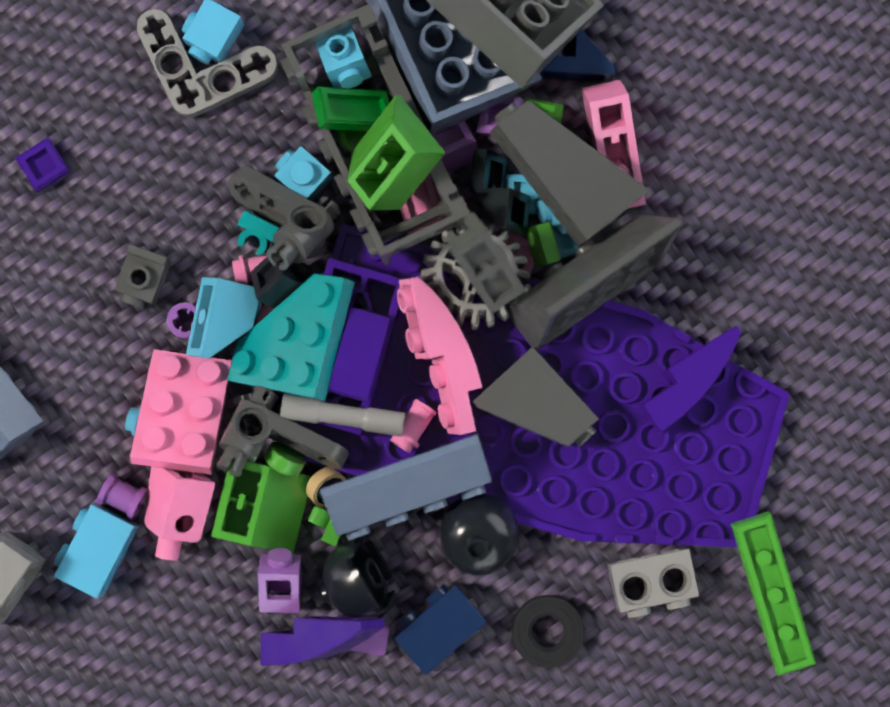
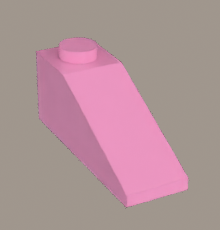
M621 80L581 88L592 147L643 185L629 94ZM645 195L629 208L646 205Z

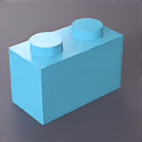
M91 504L89 509L82 508L72 527L77 532L71 544L65 543L56 556L54 565L58 569L54 577L96 599L103 597L140 525L99 504Z

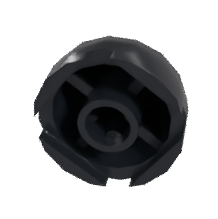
M486 493L465 500L460 498L453 502L444 512L439 531L442 552L448 562L459 571L474 576L490 575L504 568L515 554L520 535L519 525L511 507L499 497Z
M364 536L348 540L334 549L326 558L323 568V583L320 586L322 596L329 605L333 604L340 613L347 617L372 618L390 611L395 604V590L388 592L385 582L392 578L386 561L373 542H361Z

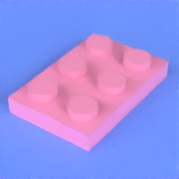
M153 349L130 454L131 464L212 474L230 382L227 378L232 360L213 357L207 359L188 356L184 353Z

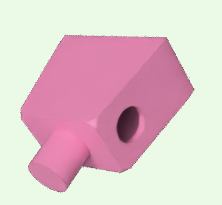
M151 466L144 524L145 527L158 536L156 557L177 561L179 560L182 541L194 543L200 541L215 487V482L202 473Z

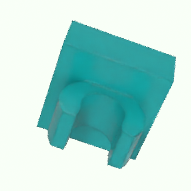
M246 209L243 211L237 224L246 230L240 233L237 244L243 247L251 235L256 236L260 241L256 254L261 256L268 251L270 241L274 242L273 236L281 226L251 209Z

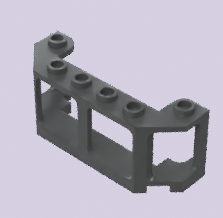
M370 4L281 44L287 57L280 60L289 82L297 80L307 100L308 105L302 107V110L311 130L319 126L312 92L317 87H334L329 78L316 84L308 83L294 53L354 24H359L371 53L370 58L366 61L372 77L362 81V83L376 77L381 78L391 98L393 99L395 95H401L425 126L390 54L388 44L378 28V21ZM320 129L324 139L319 141L318 145L327 164L335 161L340 171V174L333 177L343 198L351 195L356 208L351 210L350 213L359 233L365 230L368 231V233L361 236L372 258L379 255L384 266L391 263L390 257L404 249L450 228L456 227L458 232L467 228L464 218L470 215V212L463 197L459 196L455 184L453 185L440 159L428 174L440 198L439 204L384 231L376 230L363 201L347 181L351 157H342L329 129ZM448 216L447 218L441 221H438L428 227H425L415 233H412L402 239H399L389 245L384 246L388 241L394 238H397L407 232H410L440 217Z

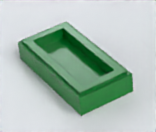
M317 87L312 92L319 129L368 131L390 103L387 91Z

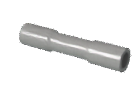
M284 394L280 417L310 423L323 422L364 429L367 432L402 437L405 413L372 407L346 406Z

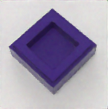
M48 137L15 158L37 193L71 173L57 148Z

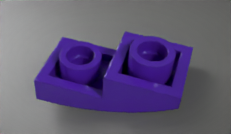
M353 307L350 308L327 392L367 402L387 332L389 317Z

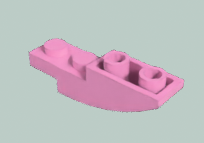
M419 277L398 280L400 289L397 290V300L401 311L406 313L409 329L406 330L407 345L409 350L415 353L416 359H432L433 365H430L429 374L433 386L439 391L441 404L438 406V415L442 426L447 428L448 434L463 435L475 432L476 428L468 391L482 388V384L470 347L459 325L445 304Z

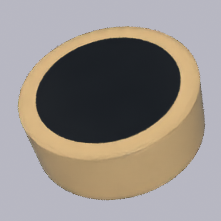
M331 467L322 468L309 479L306 486V494L316 506L326 508L320 489L346 481V478L338 470Z

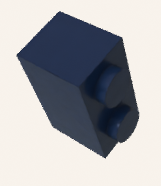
M442 584L426 598L430 605L418 615L412 610L395 625L400 631L395 635L394 639L425 675L487 623L486 618L456 584L452 585L449 589L445 584Z

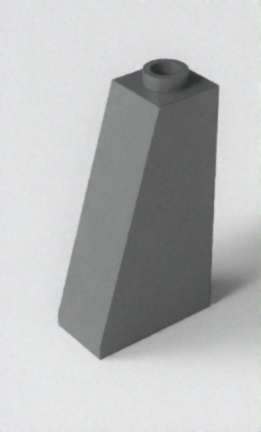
M529 100L519 108L514 103H511L494 117L498 124L489 133L555 218L561 223L577 246L590 239L648 193L644 185Z

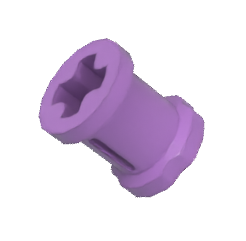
M112 471L104 482L97 496L96 503L101 506L106 503L126 514V519L133 521L147 498L148 489L145 487L138 489L119 479V474Z

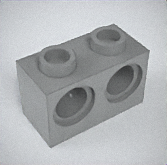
M683 547L607 563L616 609L620 613L627 611L628 618L651 614V606L665 603L667 610L690 606L689 598L699 597L689 548ZM677 568L683 575V583L676 590H667L663 585V576L669 569ZM637 576L644 582V591L638 598H627L623 591L624 583L628 578Z

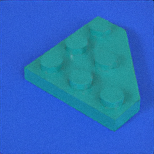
M313 274L237 341L227 380L237 384L252 387L261 386L267 388V390L325 401L355 282L340 277Z

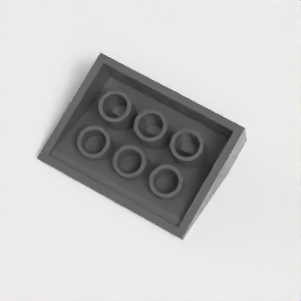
M426 0L521 88L525 87L604 6L600 0Z
M637 215L628 222H625L624 219L618 220L605 231L606 237L595 244L591 240L582 245L573 254L575 259L565 266L559 262L549 268L542 276L544 280L532 288L530 284L525 285L526 291L517 296V299L510 304L508 310L509 319L529 345L536 351H539L600 308L608 300H611L658 267L682 226L681 221L675 217Z

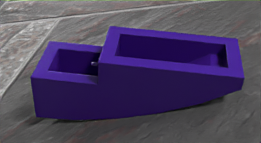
M737 325L664 371L672 385L640 405L641 410L656 433L664 431L686 414L715 382L732 355L741 334Z
M334 616L294 618V631L282 630L261 633V665H285L307 662L345 652L368 640L384 628V619Z

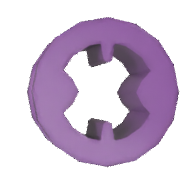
M186 302L178 303L168 312L167 326L177 337L189 339L191 330L184 332L185 328L182 326L178 329L175 321L181 319L180 312L183 310H187L189 315L195 313V305Z

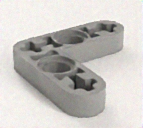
M156 9L148 10L137 21L138 35L172 106L183 117H197L272 81L278 72V63L273 52L264 46H255L196 73L175 26L166 13ZM156 20L159 24L165 23L166 26L161 28V33L167 44L173 39L175 44L160 47L152 33L146 35V32L151 29L149 22ZM154 48H160L156 53L153 52ZM172 53L180 55L183 59V66L179 72L167 74L162 70V60L165 56ZM260 56L263 61L270 60V63L266 65V73L260 75L257 70L248 72L246 76L249 82L243 84L242 77L235 67L236 65L241 63L245 71L254 66L253 58ZM221 72H230L235 76V85L228 92H219L214 88V78ZM189 74H191L192 79L184 80ZM184 80L192 94L199 93V96L194 99L196 105L193 108H189L186 104L179 105V101L184 98L178 84L170 88V83Z

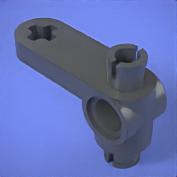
M247 166L239 168L228 180L229 190L239 203L281 226L273 236L274 246L267 251V257L275 267L281 260H284L279 265V269L286 270L292 262L297 264L303 263L306 259L315 258L324 251L326 239L334 231L333 220L337 219L340 215V209L333 200L326 206L324 205L328 202V197H321L317 203H314Z
M255 386L249 401L241 400L219 442V446L225 451L216 466L225 472L230 462H233L229 474L236 477L241 476L247 461L256 462L267 437L334 469L341 470L349 456V452L339 444L272 412L279 396L270 391L266 400H263L262 398L267 388ZM244 419L254 420L259 425L260 434L253 437L243 434L240 430L239 422Z

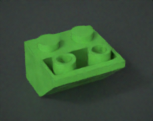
M395 95L351 152L347 181L369 210H400L444 156L445 151L401 95Z
M247 461L241 476L236 477L229 474L233 466V462H230L211 537L269 550L285 548L294 554L308 498L306 486L311 476L300 473L299 476L290 477L279 473L268 465Z

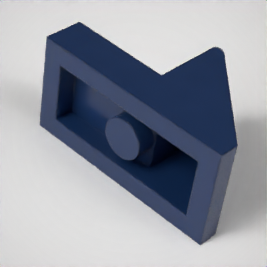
M581 30L574 37V57L567 56V52L561 50L540 72V76L542 79L611 82L615 75V66L585 32Z

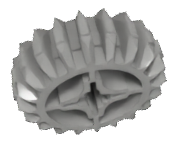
M489 224L487 227L488 232L521 283L528 281L530 273L521 270L527 264V257H514L520 250V244L516 242L507 246L506 242L509 238V233L504 231L497 238L493 236L495 226ZM456 229V236L464 234L466 229L460 232ZM443 231L441 235L443 243L435 240L432 241L430 249L434 254L424 255L423 263L430 268L421 271V279L429 281L427 285L437 294L450 313L457 315L456 322L459 327L463 325L464 318L471 319V329L477 330L479 319L483 318L486 326L491 328L495 324L494 314L500 320L506 321L509 318L507 308L517 298H514L492 314L485 303L472 304L478 293L474 286L469 291L470 280L457 260L448 259L453 255L450 251L453 247L446 238L449 231ZM442 272L450 274V279L457 281L461 285L463 290L461 299L455 297L448 290L444 283Z

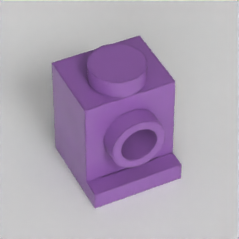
M275 548L269 551L268 554H261L258 569L259 612L300 613L303 589L301 555H292L285 548ZM270 592L291 593V595H270Z

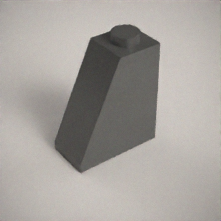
M533 347L472 402L477 409L565 447L570 446L573 442L580 447L596 432L592 425L598 420L597 416Z

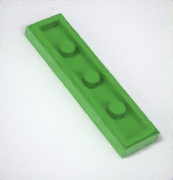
M768 511L731 523L775 673L780 676L816 664L772 514Z

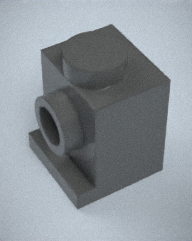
M129 244L126 251L128 253L114 290L123 294L121 301L143 309L147 302L156 306L172 261L167 257ZM137 271H144L146 274V280L141 285H135L133 282L134 274Z

